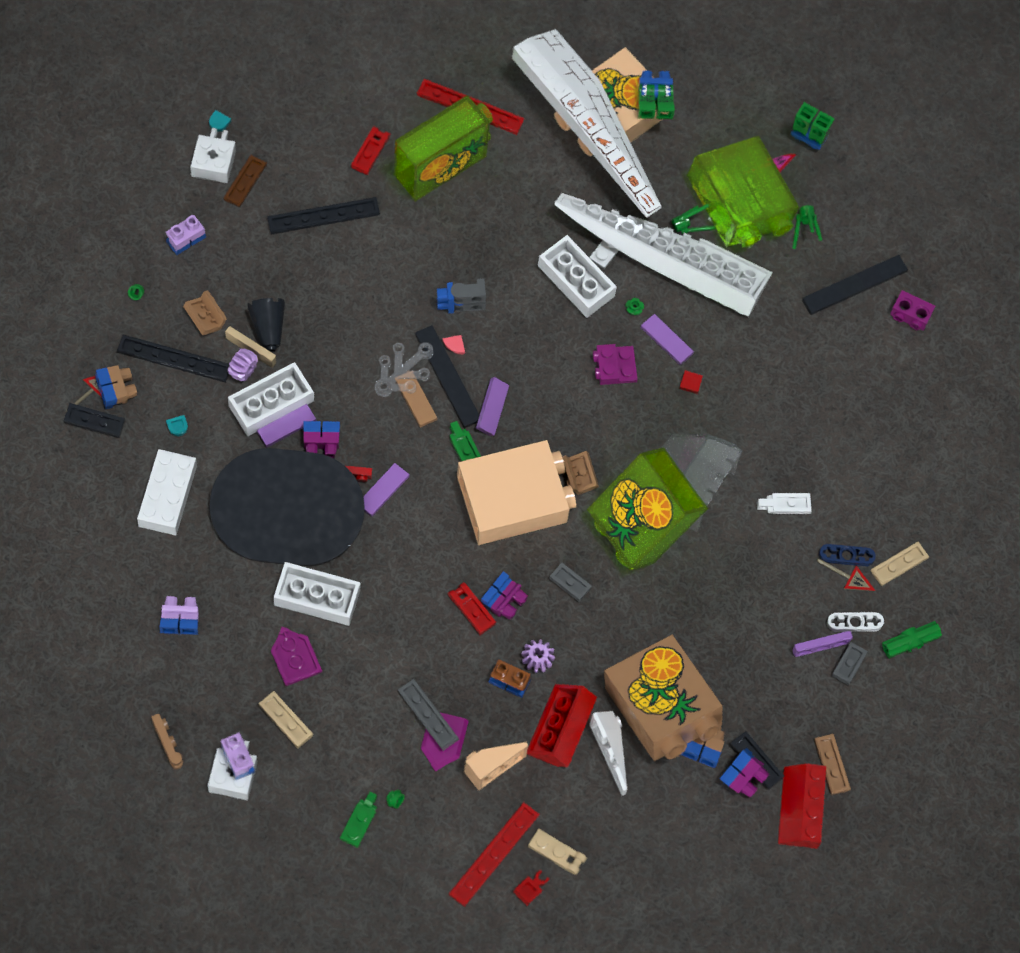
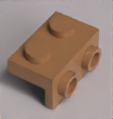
M208 290L204 291L200 298L187 301L183 306L202 335L220 330L226 321L224 312L221 311Z
M587 451L572 457L562 456L565 474L569 478L567 485H570L577 495L599 487Z

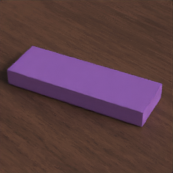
M655 314L641 325V329L679 365L693 355L694 351Z
M495 377L490 379L476 429L489 436L495 435L509 388L508 384Z
M305 404L258 429L257 433L267 448L303 429V421H316V418L308 405Z
M394 463L364 495L365 512L372 517L409 478V474Z
M846 631L795 644L792 651L794 656L798 657L850 643L852 634L851 631Z

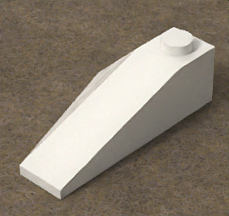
M613 711L593 713L590 727L623 796L627 791L621 735L622 723L618 716L615 717Z

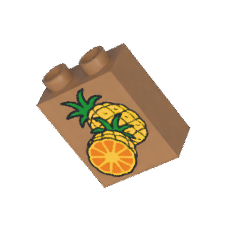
M673 635L604 670L606 691L653 761L663 756H666L667 759L676 758L686 750L687 743L699 737L702 741L709 740L721 730V703Z

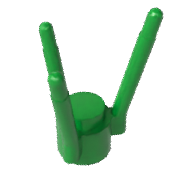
M709 204L701 207L695 206L685 213L672 218V224L676 232L681 231L684 234L718 229L717 226L688 228L690 226L689 217L708 208Z
M802 206L799 209L800 214L796 215L797 222L793 249H796L801 221L803 224H809L811 233L814 232L815 227L819 240H823L813 206Z

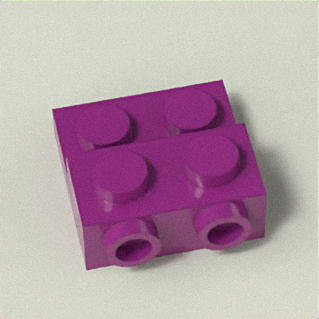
M615 344L596 346V351H593V361L597 362L598 368H595V378L599 379L600 385L634 383L638 381L633 346L616 347Z

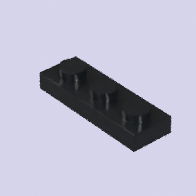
M69 403L64 423L120 438L125 418Z
M746 731L731 742V747L738 755L747 748L756 759L764 763L763 768L770 774L763 782L768 790L784 778L782 772Z

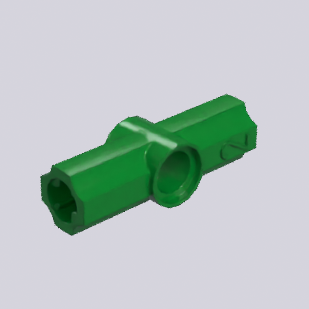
M935 621L918 628H909L899 636L884 641L882 643L883 650L888 658L907 651L912 652V649H920L924 644L941 638V629Z

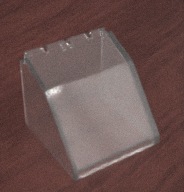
M671 433L638 485L640 488L657 487L665 491L672 501L673 519L698 533L705 514V507L713 498V494L708 492V490L716 493L723 482L722 478H725L727 474L734 477L743 450L739 449L735 443L710 434Z

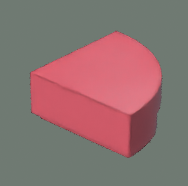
M461 335L443 338L444 346L456 354H465Z

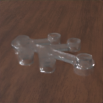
M402 343L394 344V373L388 378V367L391 365V360L387 355L381 356L379 358L381 378L375 383V392L382 397L389 396L393 391L414 393L416 391L414 381L409 380L405 384H395V382L399 379H421L427 381L430 378V371L427 368H422L419 371H409L421 359H430L433 356L434 350L430 343L420 344L418 352L403 365L404 345ZM401 347L402 350L398 352L396 348ZM424 347L429 348L426 352L422 351ZM383 360H388V363H382ZM423 372L428 373L425 377L421 376ZM385 384L387 385V387L385 389H381V385ZM408 385H414L412 389L407 388Z

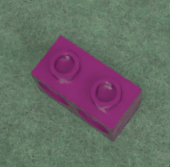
M902 290L890 315L898 322L904 321L910 324L913 329L924 331L935 309V305Z

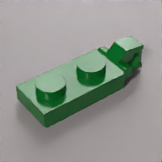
M457 421L450 423V429L453 433L450 435L451 443L460 461L481 457L469 431H466V429L461 430Z
M369 792L365 801L360 800L340 840L354 847H359L376 814L377 807L374 806V803L377 799V794Z

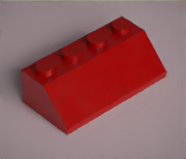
M555 684L529 744L527 755L554 766L568 767L597 697L584 686Z
M800 764L784 767L778 844L818 849L821 844L826 766Z

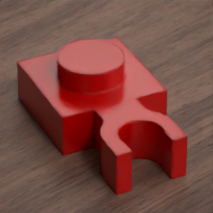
M541 870L534 876V880L528 876L513 891L527 906L543 891L540 886H544L550 880L548 877L544 881L539 879V875L542 873Z

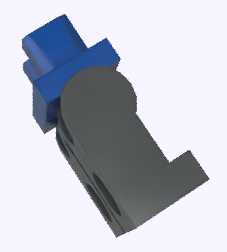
M484 278L477 279V284L464 285L462 283H455L453 285V282L447 283V288L437 289L438 310L448 309V313H454V310L458 312L486 310Z

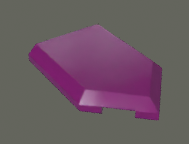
M282 626L271 649V653L285 686L320 674L322 669L308 636L295 633Z
M439 712L459 738L457 742L442 751L427 729L425 730L421 750L435 772L459 759L469 720Z

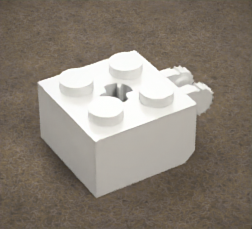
M212 128L210 137L198 136L191 163V176L228 183L236 152L235 142L227 140V130L223 131L221 139L216 138L217 129Z
M244 741V744L248 750L249 741ZM217 748L208 783L209 792L248 800L255 773L238 780L235 779V776L231 777L229 773L232 770L223 749ZM250 755L254 764V770H256L257 756Z

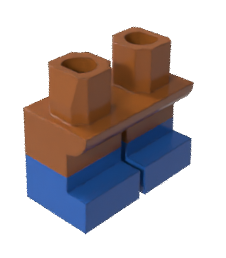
M498 659L488 683L505 690L508 684L506 691L522 698L530 683L531 674Z

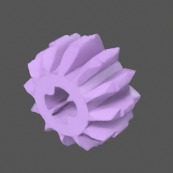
M241 348L235 353V356L229 363V375L236 380L246 381L257 367V355L250 350Z
M540 639L538 644L532 640L531 645H525V651H522V656L525 658H523L522 663L528 664V670L534 667V672L537 673L538 668H540L544 673L546 667H552L551 662L555 660V656L552 655L554 649L549 648V642L543 645ZM535 653H538L539 656L542 655V657L535 656Z

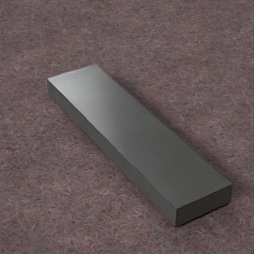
M412 679L398 689V692L442 751L459 740L458 736L415 679Z

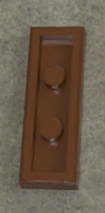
M250 155L225 194L224 200L240 208L267 166V162Z

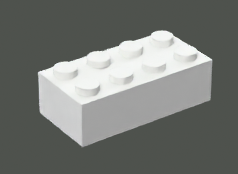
M568 235L539 256L538 267L587 318L615 297L616 285Z
M295 362L228 397L229 408L247 436L252 435L258 429L301 406L314 402V392Z
M158 449L137 518L139 527L177 535L197 468L196 458Z
M285 562L274 595V605L350 626L360 593V582Z

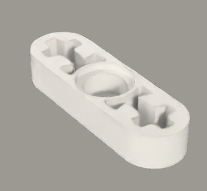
M877 612L833 613L827 620L828 628L834 632L878 631L884 624L883 616ZM864 617H866V621H872L873 618H876V621H879L877 626H874L872 622H867L866 626H864ZM834 618H837L838 622H844L845 618H847V627L844 626L845 623H839L838 626H835V623L831 622H833ZM850 619H859L861 623L860 626H852L850 623Z

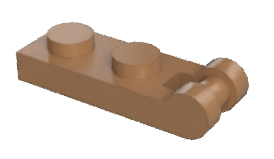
M159 713L151 716L171 766L174 769L181 768L183 765L182 756L180 753L175 752L174 748L177 745L173 736H168L166 730L169 727L166 719H161Z

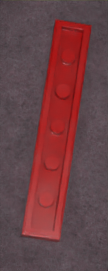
M426 79L423 80L417 92L419 97L516 135L524 122L523 117Z
M524 802L451 890L449 895L465 907L540 814Z

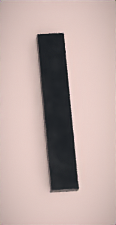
M373 197L267 216L272 235L378 216L380 211L377 198Z
M897 255L803 297L802 301L810 314L813 315L908 271V268L900 255Z
M433 325L415 332L464 429L478 423L480 415Z
M124 334L117 349V353L225 383L229 375V363Z

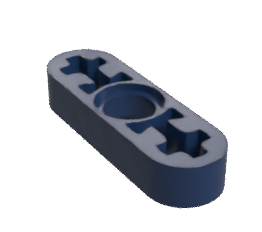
M834 544L823 545L819 552L820 559L827 563L865 567L872 565L876 557L875 552L870 548ZM826 550H830V553H832L829 558L824 554ZM837 550H839L838 559H836L837 555H835ZM845 551L850 552L852 559H844L842 553ZM856 552H859L858 556H864V554L867 553L868 557L871 558H869L868 561H865L864 557H858V559L855 560Z

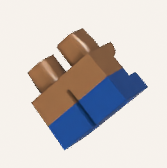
M117 365L96 370L95 378L105 410L119 403L125 404L129 398L137 396L135 384L124 385L125 381L132 380L130 368L119 369Z
M720 730L717 735L706 741H702L699 737L687 743V748L681 755L697 761L702 746L705 745L699 762L716 768L724 745V732Z

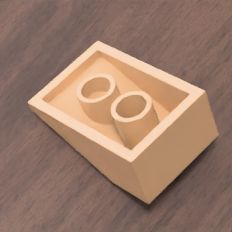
M524 742L482 749L478 753L474 751L466 758L464 772L475 787L480 790L525 758L528 744Z

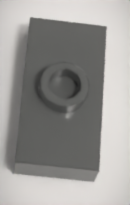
M563 563L549 577L552 582L578 602L592 588V585Z
M850 642L832 676L849 685L868 651Z

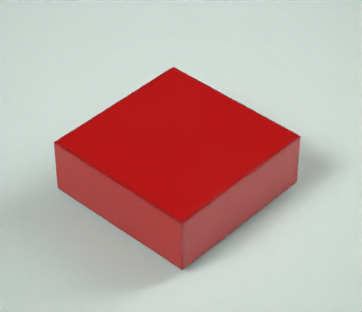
M685 370L680 389L698 394L703 375Z

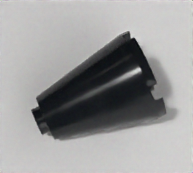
M264 298L252 301V305L248 303V311L260 345L270 352L276 351L277 347H280L285 311L284 299L278 298V302H275L273 298Z

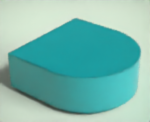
M217 110L209 119L210 128H216L217 132L224 131L231 122V118Z
M185 415L166 420L169 432L172 435L182 436L187 432L188 425Z

